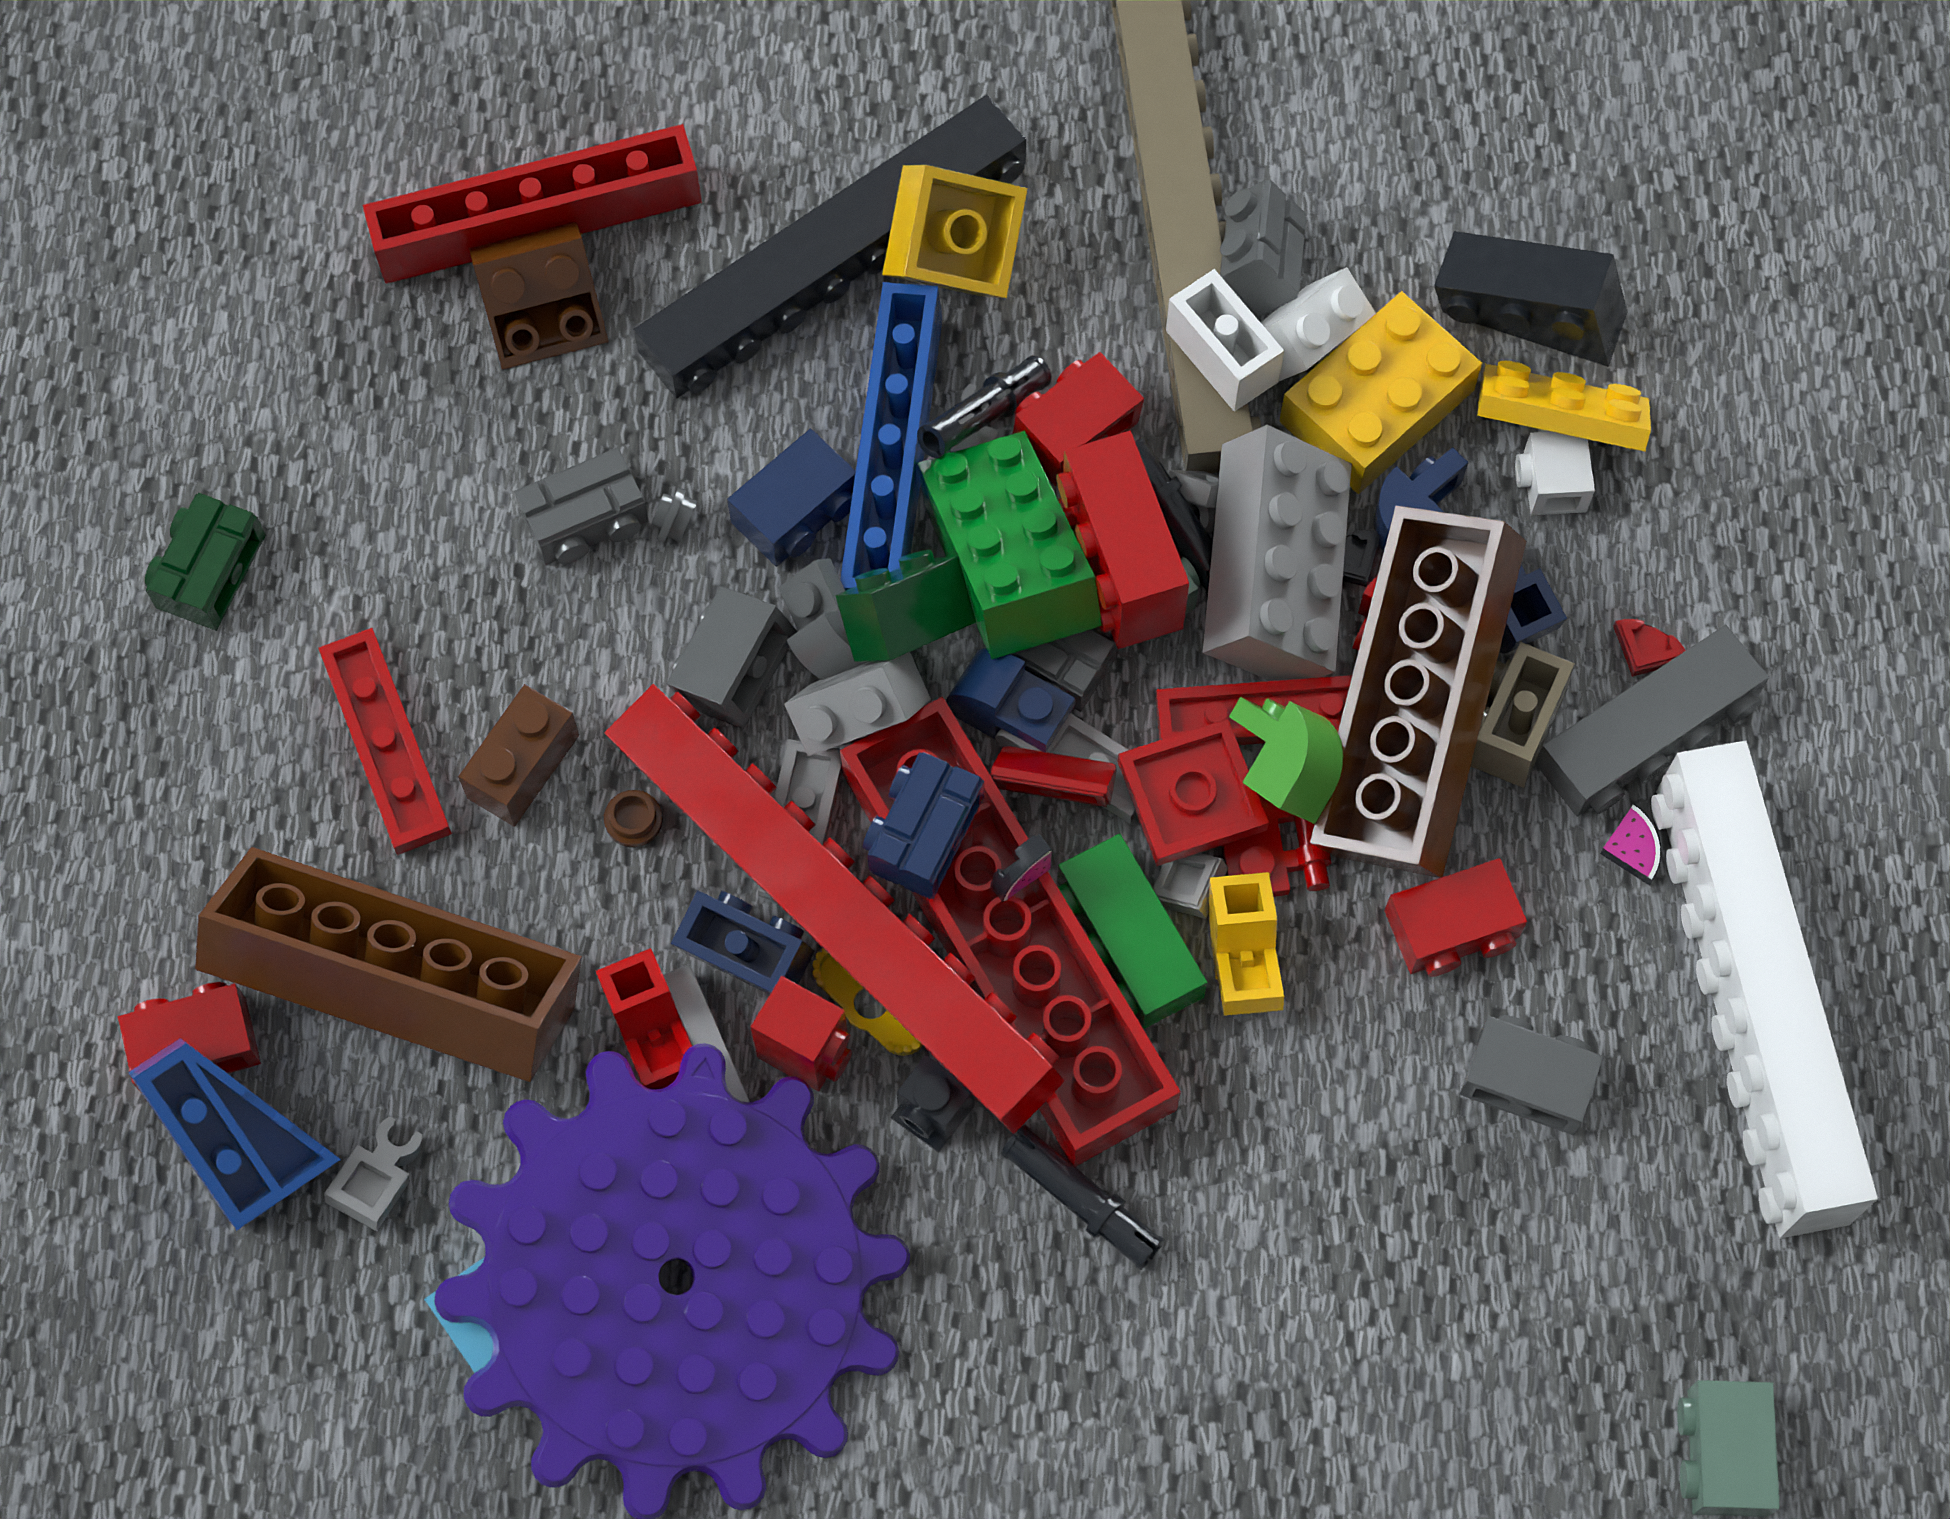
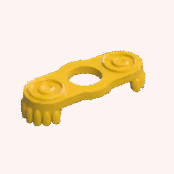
M823 948L822 952H817L816 960L813 961V977L816 979L817 985L845 1010V1016L850 1024L860 1030L867 1031L888 1052L895 1055L906 1056L920 1050L923 1045L887 1010L883 1015L874 1019L864 1018L859 1015L855 1010L854 1000L858 992L864 988Z

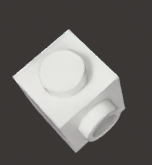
M1542 429L1538 432L1530 433L1524 453L1517 454L1515 460L1518 488L1527 487L1530 514L1546 515L1587 512L1595 492L1588 439Z

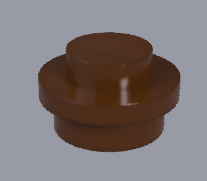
M627 790L617 794L610 800L604 812V824L607 833L616 843L622 846L640 847L646 845L658 835L662 827L663 817L660 805L653 796L644 791Z

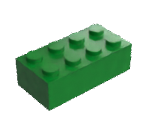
M1025 431L946 453L940 458H932L917 463L925 508L945 556H958L975 616V624L991 660L1102 626L1095 575Z

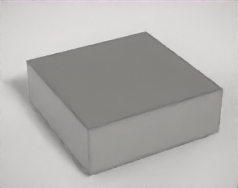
M1201 853L1190 855L1163 864L1153 890L1164 908L1206 919L1209 913L1210 878L1225 876L1228 867L1222 858Z

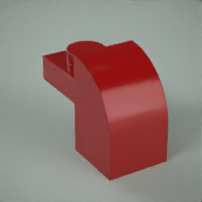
M650 948L595 972L642 1085L648 1089L659 1090L668 1087L676 1080L682 1057L692 1047V1044L681 1022L669 987Z

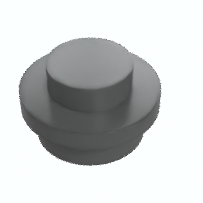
M678 487L675 497L663 494L651 523L661 528L658 540L665 542L668 537L681 542L697 503L696 500L685 496V489Z

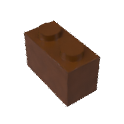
M524 684L458 776L467 799L515 827L580 736L573 712Z

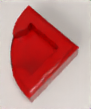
M1622 619L1615 621L1613 625L1632 677L1656 671L1686 650L1672 634L1668 636L1663 631L1646 625L1645 621Z

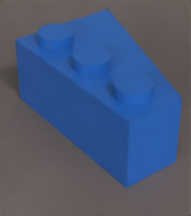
M180 1038L128 1072L225 1217L236 1230L341 1160Z

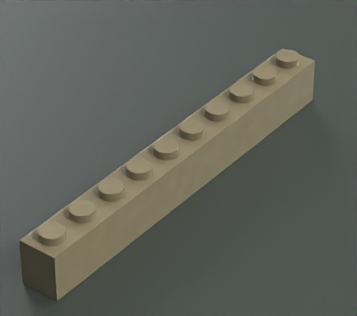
M1111 0L1184 470L1217 473L1220 472L1222 444L1261 428V421L1259 416L1250 417L1248 403L1234 412L1166 332L1169 299L1213 269L1220 275L1222 261L1220 247L1224 240L1226 221H1218L1216 206L1222 205L1219 173L1210 174L1208 159H1214L1211 126L1202 127L1200 113L1206 112L1205 85L1203 80H1194L1192 68L1199 64L1196 34H1187L1185 21L1191 20L1190 0Z

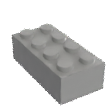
M1269 425L1222 444L1203 643L1204 654L1270 681L1319 678L1335 672L1352 463Z

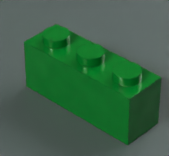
M1120 833L1058 865V889L1075 917H1078L1087 933V937L1143 1029L1205 997L1207 980Z

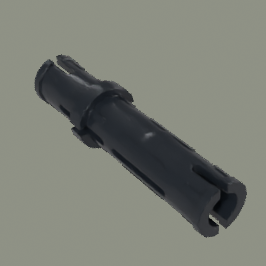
M1032 355L1006 373L997 372L984 381L983 387L918 429L917 439L921 449L932 458H940L949 449L971 435L976 434L1000 416H1012L1016 408L1026 397L1050 385L1052 376L1048 365L1043 359ZM1005 390H1011V392L1003 398L997 399L996 396H998ZM988 403L989 407L983 410L981 408L982 405ZM968 414H974L972 418L963 424L958 422Z
M1142 436L1135 443L1174 544L1181 555L1195 569L1200 583L1208 596L1213 540L1179 491V488L1182 486L1177 476L1172 478L1169 476L1147 443L1146 437Z
M1023 1125L1018 1129L1019 1137L1015 1134L1012 1135L1004 1146L1001 1155L1012 1161L1087 1224L1086 1232L1094 1239L1100 1236L1103 1237L1133 1262L1139 1270H1142L1148 1264L1147 1258L1152 1260L1164 1244L1165 1239L1156 1235L1124 1208L1126 1203L1124 1199L1118 1194L1109 1196L1033 1133L1029 1126Z

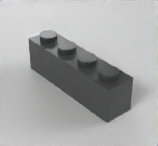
M1724 625L1545 743L1540 750L1535 764L1576 817L1590 808H1593L1597 814H1600L1616 804L1625 795L1622 787L1638 777L1644 784L1661 774L1671 764L1667 757L1683 746L1687 751L1699 749L1706 744L1717 732L1713 726L1728 716L1736 723L1751 714L1762 703L1758 696L1768 681L1769 676L1729 627Z

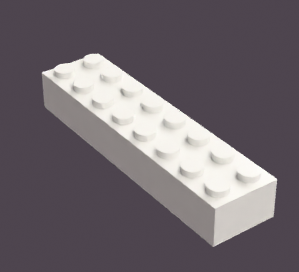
M1747 741L1679 752L1663 776L1662 782L1656 791L1657 795H1653L1651 798L1652 815L1655 825L1659 830L1667 829L1672 849H1668L1666 852L1667 870L1674 884L1682 883L1687 904H1682L1681 906L1683 928L1689 939L1697 938L1702 959L1696 962L1698 983L1703 994H1712L1718 1015L1713 1016L1711 1021L1713 1038L1720 1051L1728 1050L1733 1072H1729L1727 1075L1729 1096L1735 1108L1743 1107L1749 1129L1743 1131L1745 1154L1750 1165H1759L1765 1187L1759 1189V1204L1763 1218L1767 1224L1775 1223L1779 1239L1849 1226L1878 1198Z

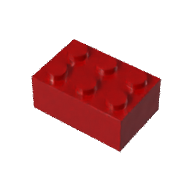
M1131 430L1064 450L1063 473L1056 475L1061 496L1058 501L1095 575L1102 626H1100L1103 633L1111 631L1117 649H1121L1182 630L1190 583Z

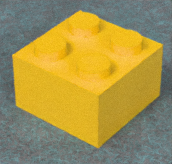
M929 165L903 166L882 275L983 297L1007 298L1028 188Z

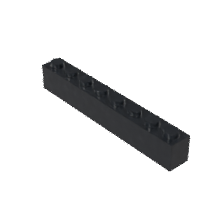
M987 94L635 327L633 330L638 353L676 399L688 391L696 394L705 390L715 380L717 371L732 361L739 364L751 359L760 350L763 340L778 330L785 334L797 328L805 319L808 310L822 301L830 304L840 299L848 291L850 282L866 271L869 274H876L883 270L903 166L929 165L1011 184L1024 170L1027 139Z

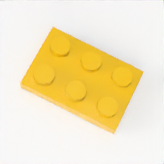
M1499 361L1497 366L1485 363L1480 384L1477 416L1646 451L1651 432L1649 398L1641 397L1639 390L1622 384H1610L1607 389L1585 385L1586 380L1584 378L1564 372H1556L1553 374V377L1530 373V367L1514 361Z

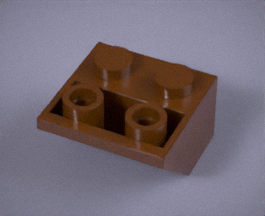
M576 222L469 248L502 370L609 342L583 240Z

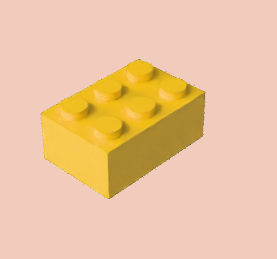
M1401 291L1284 394L1279 422L1296 438L1352 463L1350 487L1359 495L1475 390L1482 362Z

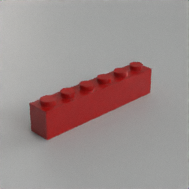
M684 124L362 206L374 252L384 282L387 284L472 262L469 248L572 222L577 223L580 234L700 204L702 199L696 164Z

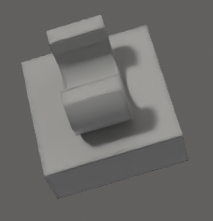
M1169 470V476L1171 478L1177 476L1182 483L1179 491L1197 518L1200 510V522L1207 532H1214L1219 476L1206 471Z

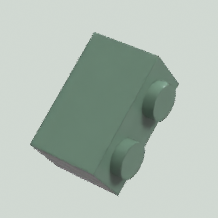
M1696 1381L1687 1390V1398H1679L1677 1407L1678 1431L1680 1435L1689 1436L1690 1460H1682L1680 1467V1490L1682 1497L1692 1499V1515L1770 1516L1780 1509L1773 1382Z

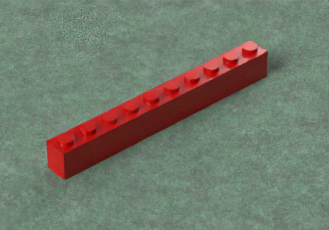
M652 684L604 734L1014 1134L1065 1082L1052 1066L1060 1057L1036 1033L1033 1032L1025 1040L1010 1025L1018 1017L992 992L983 1000L969 986L976 977L952 953H949L941 960L928 947L935 938L911 914L903 921L888 909L895 901L893 897L870 875L861 883L848 870L855 861L833 839L829 838L821 845L809 833L816 824L792 800L784 807L774 800L770 795L777 787L753 763L744 771L732 759L739 752L738 749L718 729L714 727L708 734L702 731L694 723L701 714L678 691L668 698L656 685Z

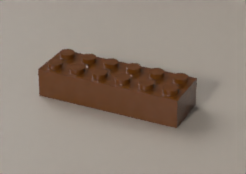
M1395 506L1338 730L1343 749L1341 775L1332 796L1314 824L1310 840L1311 844L1330 853L1332 856L1436 878L1443 877L1527 542L1505 521Z
M251 847L198 915L195 970L531 1082L574 1010L582 956Z

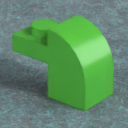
M1240 697L1229 717L1266 742L1242 783L1279 809L1315 824L1332 796L1342 771L1343 749L1337 730L1325 717L1291 701L1284 707L1267 698L1264 705L1260 706Z

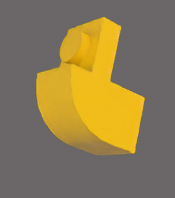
M1269 872L1211 877L1209 884L1210 939L1215 979H1218L1224 1016L1283 1010L1284 992L1276 953L1277 915Z

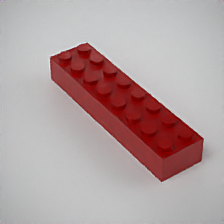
M942 696L923 706L908 720L874 732L841 749L842 774L871 823L876 816L886 819L895 801L888 796L895 775L902 765L912 768L919 752L932 755L948 762L952 767L957 766L984 780V799L934 899H928L915 892H912L946 952L948 954L952 953L976 977L969 986L983 1000L991 992L994 993L1018 1017L1010 1025L1025 1040L1033 1032L1036 1033L1060 1057L1052 1066L1065 1082L1039 1110L1068 1160L1076 1167L1177 1111L1181 1091L1049 872L1047 871L1004 902L999 899L990 887L997 869H1002L1003 871L1019 859L1015 850L1028 840V837Z

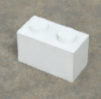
M1347 267L1307 285L1299 291L1296 299L1280 306L1260 322L1284 350L1279 381L1309 369L1376 314Z
M1215 269L1169 299L1166 332L1234 412L1279 382L1284 356L1283 348Z

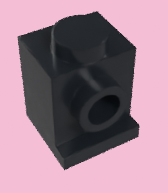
M925 1054L898 1089V1108L891 1116V1119L939 1153L973 1109L974 1095L947 1069Z

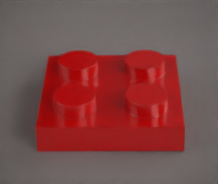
M1229 719L1118 754L1117 762L1156 866L1267 831L1269 821L1258 793L1242 783L1249 770Z

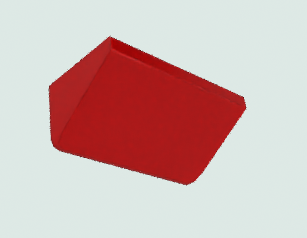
M1005 746L992 765L990 775L998 789L1107 807V805H1111L1117 768L1115 764Z

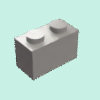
M909 652L891 661H869L824 680L811 683L784 703L809 757L904 722L926 705L931 698Z

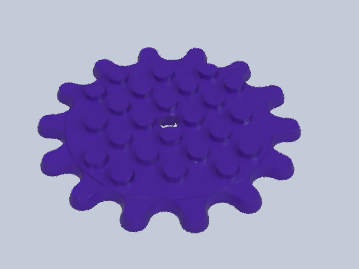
M700 1043L690 1047L682 1057L676 1080L668 1087L659 1090L648 1089L641 1085L634 1077L627 1059L621 1054L612 1051L599 1053L588 1063L586 1070V1080L590 1091L589 1103L582 1113L569 1119L558 1118L550 1114L536 1101H517L506 1111L503 1120L504 1132L517 1147L520 1155V1167L517 1174L510 1181L503 1184H488L478 1180L463 1181L454 1188L449 1199V1209L454 1219L460 1224L474 1229L482 1237L485 1244V1257L482 1264L475 1271L467 1275L446 1279L439 1285L434 1299L436 1311L443 1319L450 1323H473L480 1325L488 1331L492 1338L493 1352L491 1359L485 1367L468 1379L464 1387L463 1397L466 1406L472 1413L481 1417H491L508 1408L517 1406L528 1408L538 1416L543 1433L541 1442L531 1459V1470L534 1478L541 1485L549 1488L564 1486L589 1461L599 1459L614 1464L621 1472L624 1482L623 1505L627 1513L634 1519H656L660 1517L668 1507L671 1489L675 1481L683 1474L691 1471L703 1472L711 1476L717 1484L724 1502L731 1508L748 1510L757 1506L764 1498L766 1491L762 1459L767 1448L776 1441L787 1439L800 1443L808 1452L816 1457L828 1458L837 1455L847 1443L848 1431L847 1425L834 1410L831 1403L830 1391L834 1381L840 1375L849 1371H858L875 1376L886 1374L894 1368L899 1357V1348L896 1340L891 1334L874 1327L867 1321L862 1306L865 1292L870 1286L877 1282L889 1281L900 1277L910 1263L909 1249L902 1239L895 1235L866 1233L858 1227L853 1218L852 1208L856 1197L861 1191L868 1188L879 1174L880 1163L877 1155L871 1148L858 1144L850 1145L831 1154L820 1153L810 1147L805 1139L803 1129L805 1120L814 1104V1093L811 1086L801 1078L785 1077L778 1080L768 1094L758 1101L744 1102L738 1100L727 1089L725 1081L726 1061L722 1052L715 1046L707 1043ZM678 1259L690 1267L694 1281L688 1292L682 1295H672L661 1287L658 1274L661 1266L668 1261Z

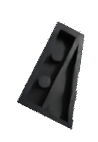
M1454 231L1434 284L1442 312L1455 321L1465 324L1475 323L1606 367L1610 365L1628 313L1614 254Z

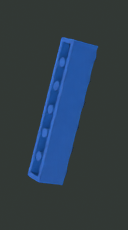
M883 282L840 578L845 591L857 586L855 577L882 568H888L889 572L900 568L898 559L911 554L921 483L917 463L924 461L925 454L918 443L917 431L922 425L929 422L943 321L938 286Z

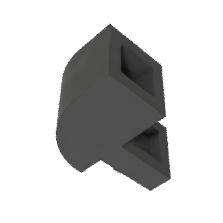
M830 558L813 561L778 587L798 629V632L787 639V642L799 661L811 673L824 680L869 662H854L835 595L844 592L845 589Z

